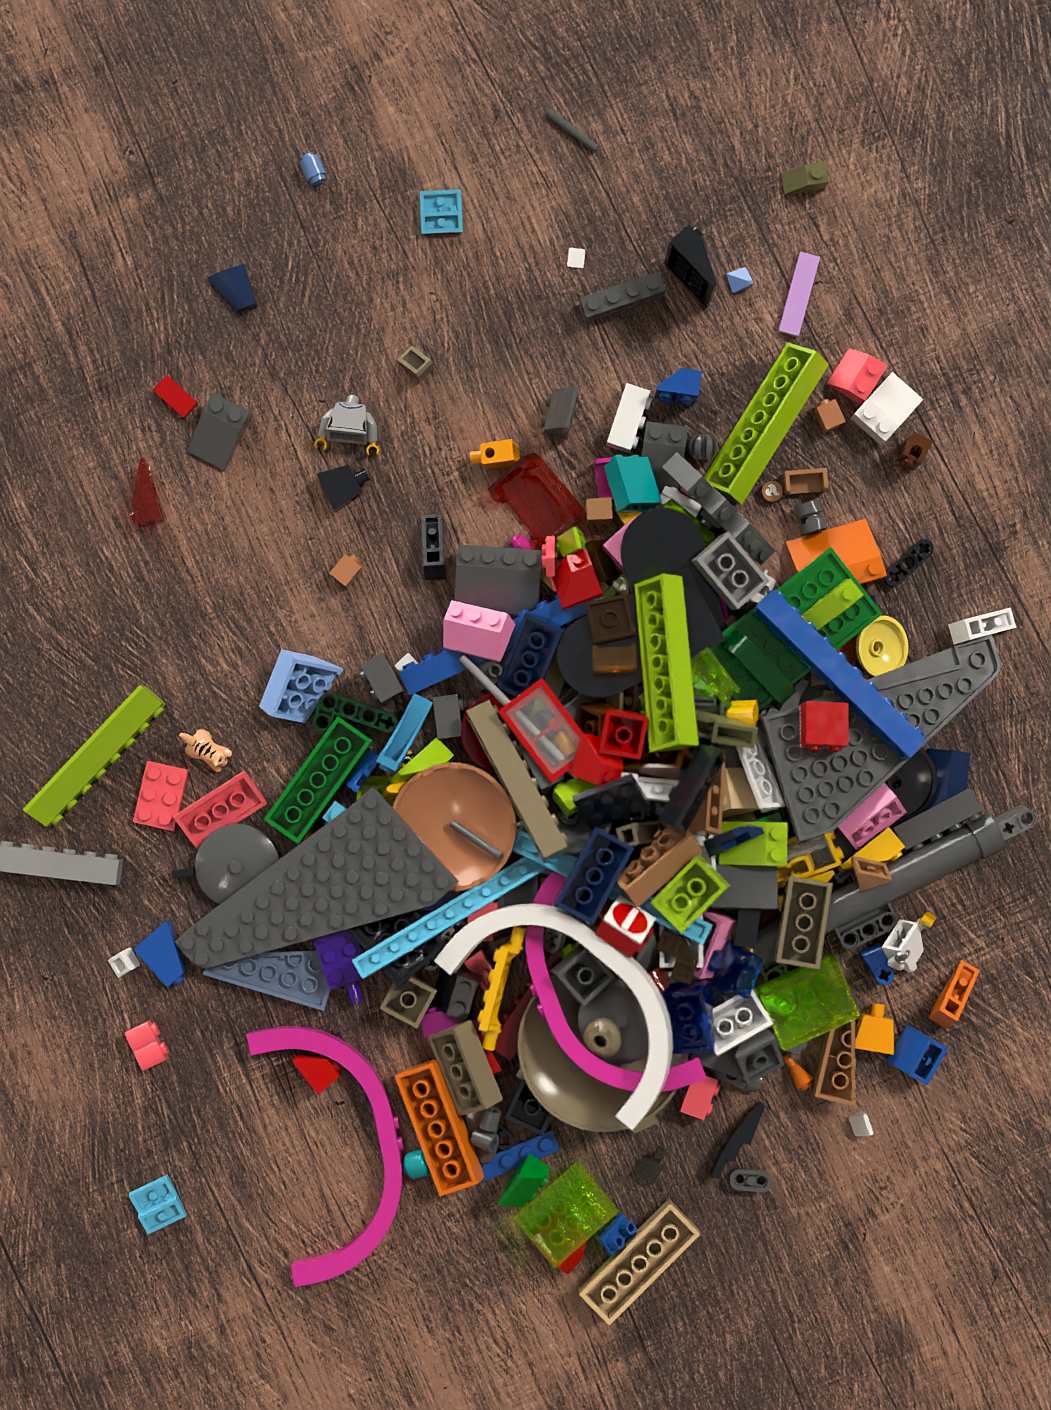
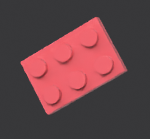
M147 761L133 822L175 831L177 822L173 816L180 812L189 770Z

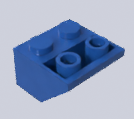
M680 368L657 386L654 398L658 399L661 403L676 401L682 406L695 404L699 396L702 371Z
M906 1024L894 1045V1054H889L886 1061L928 1086L948 1048Z

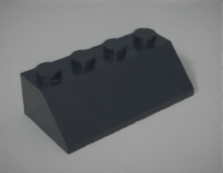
M699 744L697 749L694 748L692 750L687 768L684 767L679 774L680 781L678 785L672 787L668 795L670 799L667 805H663L658 813V821L661 825L685 836L725 762L720 749Z

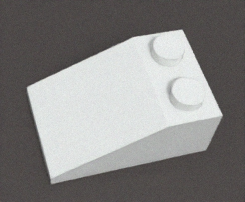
M892 372L850 419L882 446L923 399Z

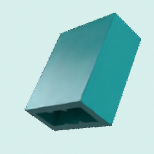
M616 455L604 465L617 512H646L662 503L648 457H639L638 455L623 457V455Z

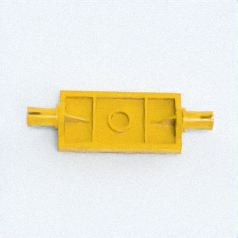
M522 925L513 926L510 940L501 945L494 955L493 961L496 962L494 969H491L488 978L491 985L489 990L486 989L483 1002H486L484 1010H481L478 1016L479 1030L486 1032L482 1047L486 1050H495L498 1033H501L502 1024H500L497 1016L512 959L523 949L522 942L526 927Z

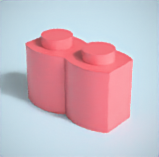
M150 1020L125 1032L128 1043L142 1071L165 1061L168 1058L167 1054H169L165 1042L161 1043L158 1035L160 1031L156 1023L152 1024Z

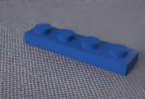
M553 1130L545 1131L543 1136L538 1134L514 1144L509 1150L496 1152L495 1159L482 1164L479 1160L485 1176L481 1180L482 1183L518 1168L529 1153L540 1159L560 1150Z

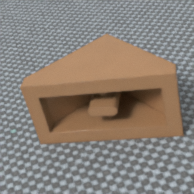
M855 856L850 858L861 892L892 881L886 863Z

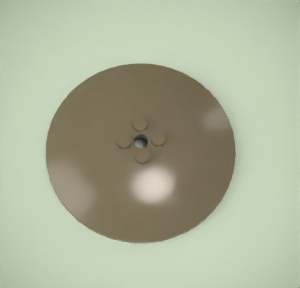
M610 969V971L615 977H620L616 972ZM649 973V976L661 993L670 1018L673 1042L671 1067L688 1061L689 1038L687 1025L682 1010L672 993L660 980ZM552 975L550 979L565 1020L574 1036L586 1048L578 1025L581 1004ZM533 996L524 1011L520 1023L518 1056L524 1079L535 1098L552 1115L571 1126L595 1132H613L628 1129L629 1127L620 1121L616 1115L635 1091L606 1084L584 1070L572 1073L570 1069L571 1063L567 1062L562 1048L552 1034L546 1017L541 1018L537 1005L541 1003L538 996ZM649 1054L638 1061L627 1064H616L601 1060L618 1068L645 1071ZM677 1089L662 1091L638 1125L657 1114L670 1101Z

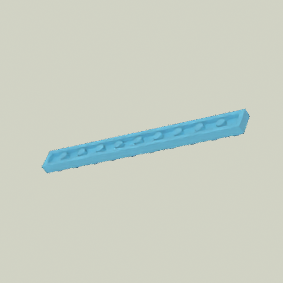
M519 830L512 849L513 852L564 877H567L577 859L572 855L562 854L543 863L529 835ZM615 883L608 899L615 902L618 896L621 895L630 901L618 884ZM651 895L638 906L656 918L655 922L701 945L704 944L713 926L697 918L683 933H680L651 903L655 896Z
M523 857L498 872L483 884L471 888L356 957L352 962L364 980L547 870V868Z

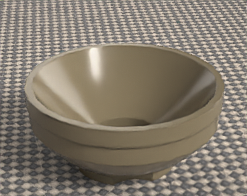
M608 1018L593 1020L588 1024L584 1032L583 1039L586 1048L597 1057L605 1058L614 1055L623 1043L620 1027ZM598 1035L603 1036L606 1039V1045L603 1047L596 1045L595 1037Z

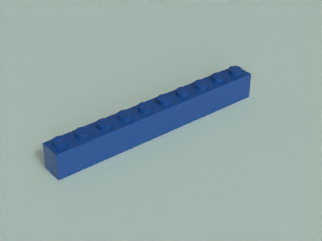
M773 589L752 610L844 703H848V707L903 761L911 758L927 741L923 732L919 728L913 727L908 722V717L904 713L898 712L893 707L892 701L885 696L883 697L878 692V688L872 682L867 681L857 667H852L847 662L846 656L840 651L837 652L832 647L830 640L821 636L816 631V627L811 622L806 621L796 607H791L781 592H776Z
M556 595L554 596L556 600L548 603L545 600L536 604V609L531 612L525 609L517 613V618L513 619L516 625L505 651L512 648L526 612L547 618L557 626H562L587 614L585 602L563 610L559 597ZM443 647L438 655L434 656L433 653L421 657L422 662L416 665L412 661L402 666L404 670L399 672L408 694H414L466 670L467 668L459 661L465 653L448 650ZM465 654L475 665L488 660Z

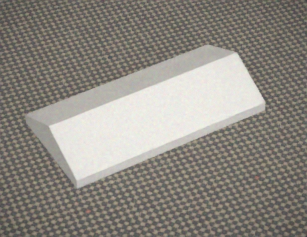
M757 732L754 749L736 746L759 809L764 813L783 808L786 805Z

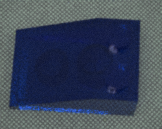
M709 981L692 982L691 985L687 983L667 984L661 992V996L665 1002L671 1023L672 1054L714 1052L713 1005Z

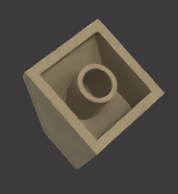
M414 976L400 988H397L393 983L379 1009L417 1029L437 990Z

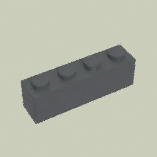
M658 271L581 297L579 305L585 322L589 323L665 296L666 290Z
M968 788L894 827V830L905 846V850L911 849L914 852L924 847V842L928 840L934 842L942 838L941 833L947 830L951 833L961 828L960 823L966 820L969 823L981 817L979 813L983 812V809L972 789Z

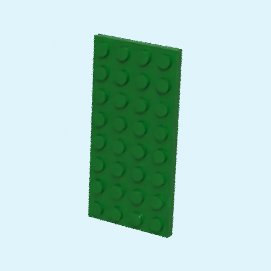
M830 547L775 591L781 592L785 596L786 602L791 607H796L802 615L845 579H851L863 593V596L817 630L821 636L830 640L835 650H838L883 613L832 547ZM756 606L749 610V614H744L722 631L725 640L735 630L744 634L791 685L811 671L752 612ZM721 644L699 654L734 700H758L759 711L774 700Z

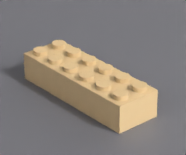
M668 1199L624 1242L625 1245L620 1250H617L613 1256H610L579 1287V1295L610 1325L701 1235L699 1229Z

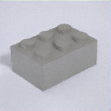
M729 532L722 533L691 561L731 610L739 609L769 582L768 578Z

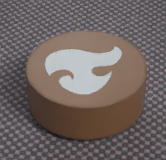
M776 481L765 483L761 490L763 499L770 503L778 501L783 494L782 486Z

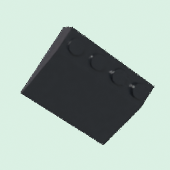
M687 224L669 241L664 265L707 309L710 306L717 282L701 232L696 227L692 228Z
M418 910L349 928L348 930L362 947L368 951L423 918V915ZM438 934L383 967L382 970L397 988H400L433 962L447 943Z

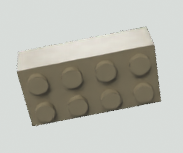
M786 876L773 961L814 969L820 968L833 883Z

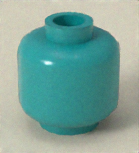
M422 1149L406 1154L404 1162H402L404 1174H408L413 1180L431 1175Z

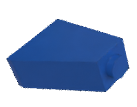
M170 920L161 924L134 949L166 987L172 984L177 986L184 979L182 975L187 972L180 948L175 943L177 938Z

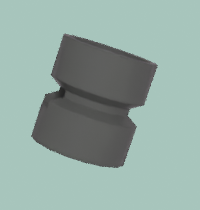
M820 500L809 501L794 507L797 519L801 520L799 527L802 536L828 528L825 516H821L823 508Z

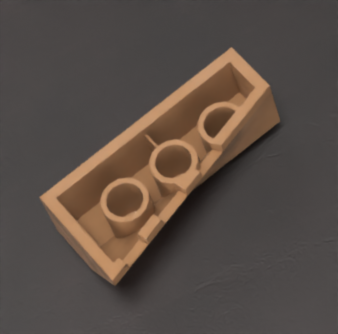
M667 827L663 831L658 830L654 835L655 840L649 847L645 846L640 851V858L637 861L633 860L619 876L616 883L636 907L645 902L696 856L703 852L689 831L686 832L685 836H682Z
M830 1011L811 1093L814 1097L856 1107L855 1018L851 1015Z

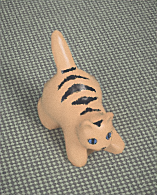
M197 730L193 736L186 733H180L179 735L187 743L185 747L186 754L193 759H202L215 772H220L222 770L221 767L227 764V757L232 756L231 750L213 742L212 736L208 731Z

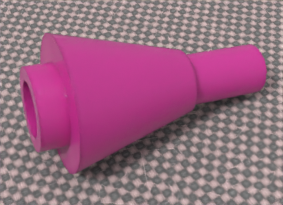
M521 533L518 536L514 534L508 544L511 548L537 550Z

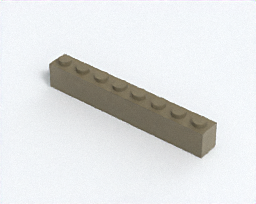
M488 700L467 710L466 718L504 790L507 792L543 863H546L566 853L569 841L564 832L560 833L557 827L559 823L556 816L549 813L547 809L549 804L544 795L540 796L537 790L539 785L534 777L531 778L527 772L529 771V766L525 759L521 760L518 753L520 750L515 741L511 742L508 736L510 731L505 723H501L499 719L500 714L497 712L498 708L496 705L492 706Z

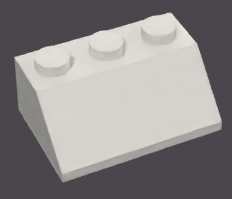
M752 988L745 990L696 1018L698 1029L717 1057L774 1025Z

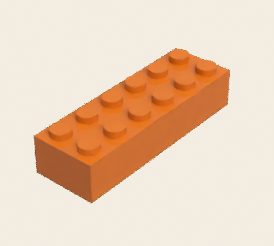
M433 1059L396 1074L395 1079L439 1196L477 1185L485 1176L475 1149L471 1144L463 1117L457 1113L437 1060Z

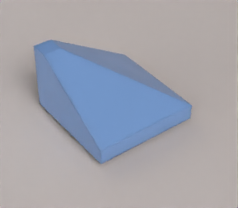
M746 267L726 274L733 294L750 288L754 284Z

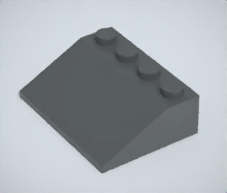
M458 544L454 601L511 615H516L525 609H528L529 612L535 610V605L539 603L542 550Z

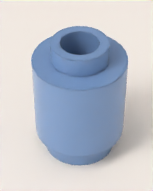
M312 152L303 155L299 164L307 182H310L311 186L324 182L326 180V172L319 155H314Z

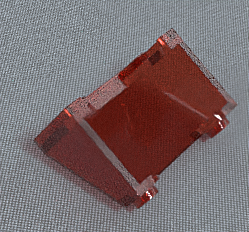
M536 453L522 456L488 488L492 499L497 503L507 502L531 531L530 544L535 550H542V544H546V536H555L556 542L558 536L576 526L587 516L580 503L547 463Z

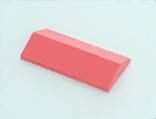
M243 771L174 815L173 818L195 848L198 849L210 833L222 826L240 822L265 806L267 802L253 780Z

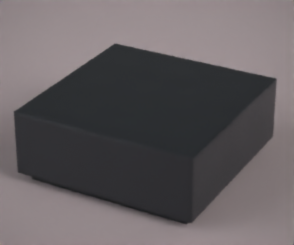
M195 867L172 870L174 879L196 875Z

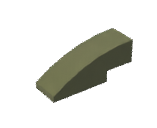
M695 710L698 737L711 739V742L754 749L758 727L733 718Z

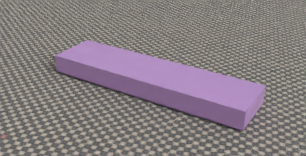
M800 251L779 326V333L798 338L820 260L819 256Z

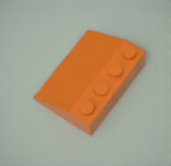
M866 519L785 542L795 574L828 548L832 547L860 585L880 580L887 576L881 554Z

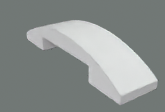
M622 772L621 777L626 776V775L631 774V773H624V772ZM632 773L650 801L668 802L670 799L668 795L672 787H676L680 781L640 777L638 774Z

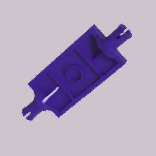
M348 929L313 938L329 989L333 990L341 986L345 988L350 1005L356 1004L354 995H356L358 1003L364 1001L357 984L359 983L358 980H361L362 977L352 962L353 959L363 954L356 938Z

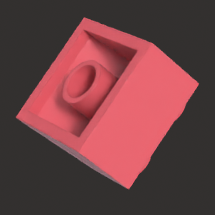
M848 349L828 380L827 385L862 406L887 368V365L869 354Z

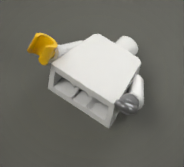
M926 912L916 922L899 919L897 925L882 946L888 958V966L896 970L915 971L917 969L916 962L924 949L921 931L926 926L930 928L937 917Z

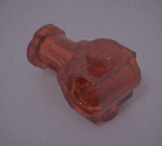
M658 967L648 973L660 992L670 986L668 981L671 978L665 969L660 971Z

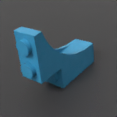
M414 693L395 731L376 761L380 763L379 768L389 773L400 769L433 707V702Z

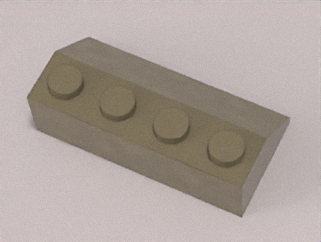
M472 1020L458 1023L427 1036L459 1116L486 1110L503 1100Z

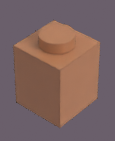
M825 399L817 403L818 407L814 410V414L824 434L843 426L846 421L836 399L832 401Z
M344 554L331 570L330 575L348 588L363 570L360 566L361 561L354 555L349 557Z

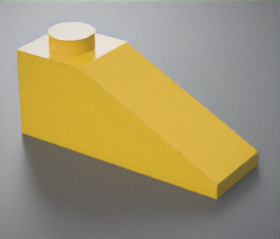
M888 827L853 856L882 863L887 862L889 859L894 862L902 855L901 850L905 846ZM849 858L837 870L841 872L853 869L851 859Z

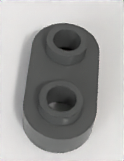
M735 1168L729 1174L731 1186L738 1191L762 1193L768 1191L772 1185V1179L765 1170ZM738 1175L743 1176V1180L740 1182L736 1181V1176ZM763 1177L764 1182L761 1184L757 1183V1178Z

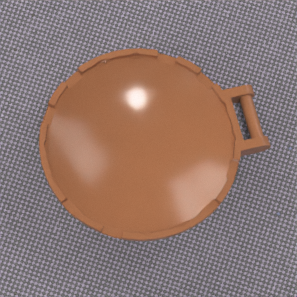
M443 763L429 767L417 773L403 786L393 804L395 811L457 878L459 882L451 889L453 891L474 888L491 879L505 865L514 847L516 816L512 802L507 792L495 778L475 766L463 763ZM453 820L457 821L504 853L503 857L498 860L452 829L450 827Z

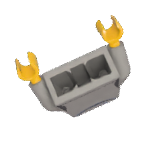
M347 396L346 403L337 402L335 407L330 409L321 418L318 433L320 438L315 441L316 449L319 448L321 441L325 444L324 451L329 447L328 441L367 445L368 441L367 454L369 455L370 447H375L378 455L379 448L376 446V441H378L377 424L372 415L366 412V406L359 404L357 396Z

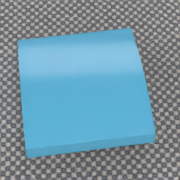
M461 189L419 191L422 234L463 232Z
M168 1174L129 1193V1198L136 1208L138 1218L147 1234H151L186 1217L184 1207Z

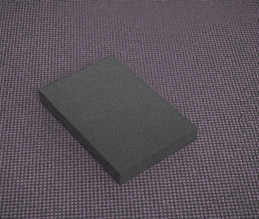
M716 865V871L731 886L712 904V908L777 910L778 866Z

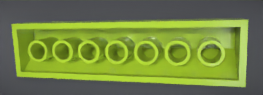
M787 342L705 474L704 478L726 499L741 505L744 503L829 364L817 351Z
M660 574L635 584L646 716L649 717L647 727L650 752L684 750L698 746L682 576Z
M139 685L23 810L46 827L59 824L64 818L62 814L67 809L70 811L78 803L76 799L81 794L85 795L91 790L92 782L95 779H101L107 771L105 769L110 763L112 765L120 759V753L123 749H129L136 740L134 738L139 733L143 734L150 725L148 723L153 718L157 719L164 712L163 707L166 704L148 687Z

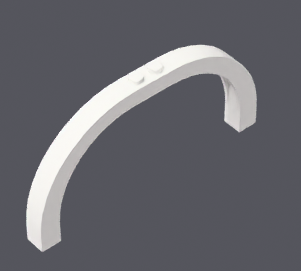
M542 904L507 906L483 915L461 929L434 960L450 975L455 973L476 946L492 933L511 926L539 925L556 929L574 938L628 984L644 1011L649 1031V1056L643 1078L633 1095L616 1115L620 1121L633 1130L653 1106L665 1085L670 1069L673 1047L671 1023L665 1002L659 989L645 969L633 957H628L596 936L594 933L598 929L597 927L562 908Z

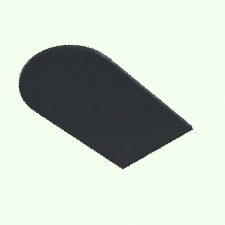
M670 508L649 509L636 517L627 527L620 548L621 561L630 593L635 592V584L660 574L671 575L688 566L721 632L727 628L718 593L691 562L705 549L701 533L692 519L684 513ZM699 655L690 658V663L702 660Z
M688 566L671 574L682 576L690 658L725 642L726 640L717 621H715ZM635 592L627 595L636 636L594 645L586 615L571 624L561 637L557 652L558 666L561 676L577 692L589 697L605 698L619 694L643 682Z

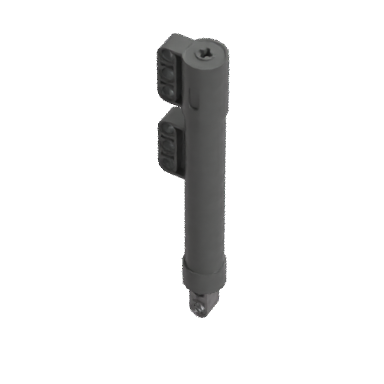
M1020 805L994 818L985 813L977 820L970 823L967 822L963 827L914 852H910L894 862L886 864L892 878L890 883L861 892L857 880H854L831 891L825 935L833 931L843 947L853 949L894 929L898 920L891 902L972 862L985 859L1006 848L1005 840L1035 825L1037 821L1035 812ZM1027 813V818L1021 821V816ZM780 915L759 926L756 949L752 948L753 959L761 976L768 985L774 987L813 969L796 965L788 969V964L773 961ZM885 915H889V919L886 922H882V918ZM870 924L869 930L864 932L863 927ZM851 933V938L844 941L845 935ZM771 971H776L774 977L768 978V974Z

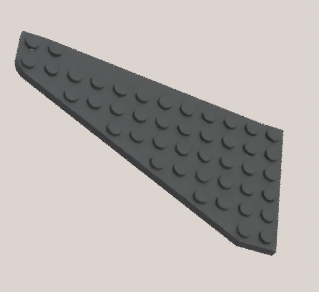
M991 634L961 643L870 678L867 681L872 682L883 697L889 698L893 703V707L898 712L904 713L908 717V722L913 727H917L923 732L924 737L927 739L923 744L925 745L998 675L1001 662ZM834 692L812 700L814 702L844 703ZM800 705L761 718L797 842L831 833L909 760L903 761L849 707V746L841 749V752H829L826 748H820V751H808L807 748L800 747Z
M372 787L358 801L192 925L175 943L193 964L202 968H209L432 906L459 881L378 790Z

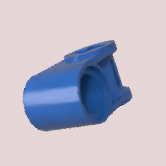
M877 943L860 951L875 981L883 985L890 984L894 979V972L888 966V958L881 944ZM881 970L888 972L886 974L887 979L879 978Z

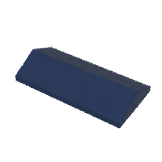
M526 612L496 687L517 697L541 678L544 680L564 630L547 618ZM536 698L529 702V704L533 705Z
M928 748V756L933 761L937 773V788L933 800L925 811L967 790L970 753ZM947 830V831H945V832H943V833H941V834H946V835H947V834L950 833V831Z

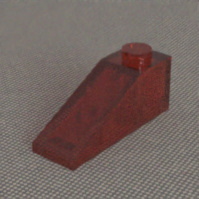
M144 458L139 460L132 499L133 511L130 512L133 523H137L141 528L165 521L148 461Z

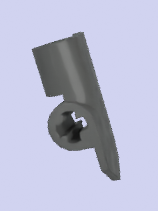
M493 1106L486 1110L466 1114L471 1144L482 1164L495 1159L499 1143V1136L496 1133L501 1110Z

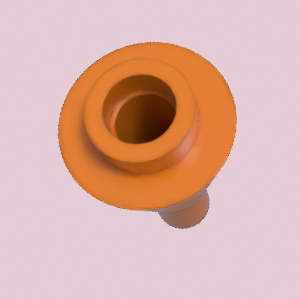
M789 1053L782 1057L790 1069L789 1071L797 1090L801 1088L804 1091L813 1085L811 1080L814 1078L800 1065L796 1064Z

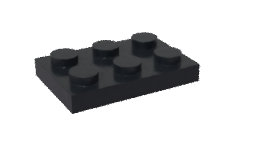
M632 773L572 796L573 803L591 829L650 808V801Z

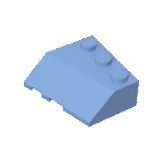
M281 649L259 707L271 717L305 723L318 706L319 698L325 690L329 691L337 674L340 675L344 669L314 656Z

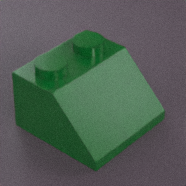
M529 1153L508 1180L497 1204L507 1207H524L528 1200L532 1202L539 1192L537 1191L539 1186L543 1188L550 1177L547 1174L550 1167Z

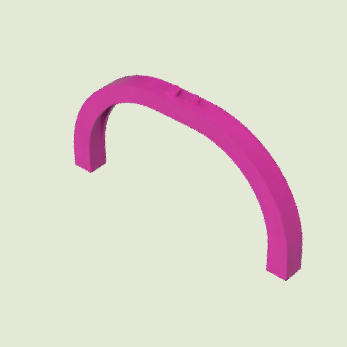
M552 871L539 889L533 904L552 906L566 877ZM527 925L526 957L533 981L530 988L533 996H538L541 1003L537 1005L541 1018L546 1017L558 1044L580 1068L606 1084L635 1091L645 1071L626 1070L602 1061L590 1053L572 1033L561 1010L545 964L543 952L545 926ZM699 1057L671 1066L662 1091L674 1090L706 1079Z
M281 1026L252 1031L246 1034L250 1055L283 1049H301L327 1056L345 1067L358 1080L373 1108L385 1170L383 1195L376 1214L368 1226L347 1245L328 1254L293 1261L291 1265L295 1287L329 1280L345 1273L363 1261L377 1247L393 1221L403 1184L401 1150H404L402 1137H398L397 1129H400L398 1116L394 1117L390 1097L377 1071L358 1050L342 1039L321 1030L300 1026Z

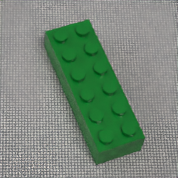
M337 716L264 820L297 844H301L374 741Z

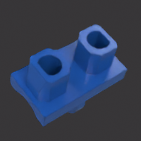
M619 1213L609 1226L602 1228L601 1235L597 1240L604 1246L606 1254L613 1256L617 1250H620L625 1245V1240L630 1235H633L637 1228L632 1220H627L624 1213Z

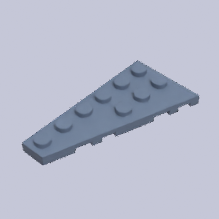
M316 950L263 952L205 968L203 975L322 1011L326 1008L331 991Z

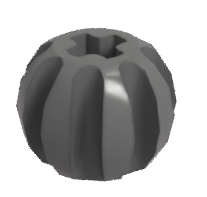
M694 434L688 440V454L695 460H712L717 454L718 442L712 435Z

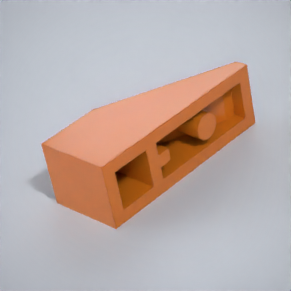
M961 960L936 1000L929 1019L945 1029L955 1024L961 1015L980 970Z

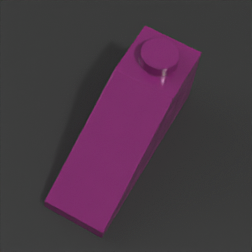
M436 1006L429 1007L421 1020L424 1040H428L427 1036L465 1021L446 1015L440 1009L437 1010ZM469 1017L467 1021L472 1020L475 1029L479 1030L480 1023L478 1019Z

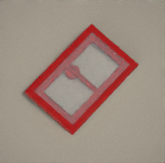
M541 678L497 712L550 783H553L572 768L581 733L583 732Z

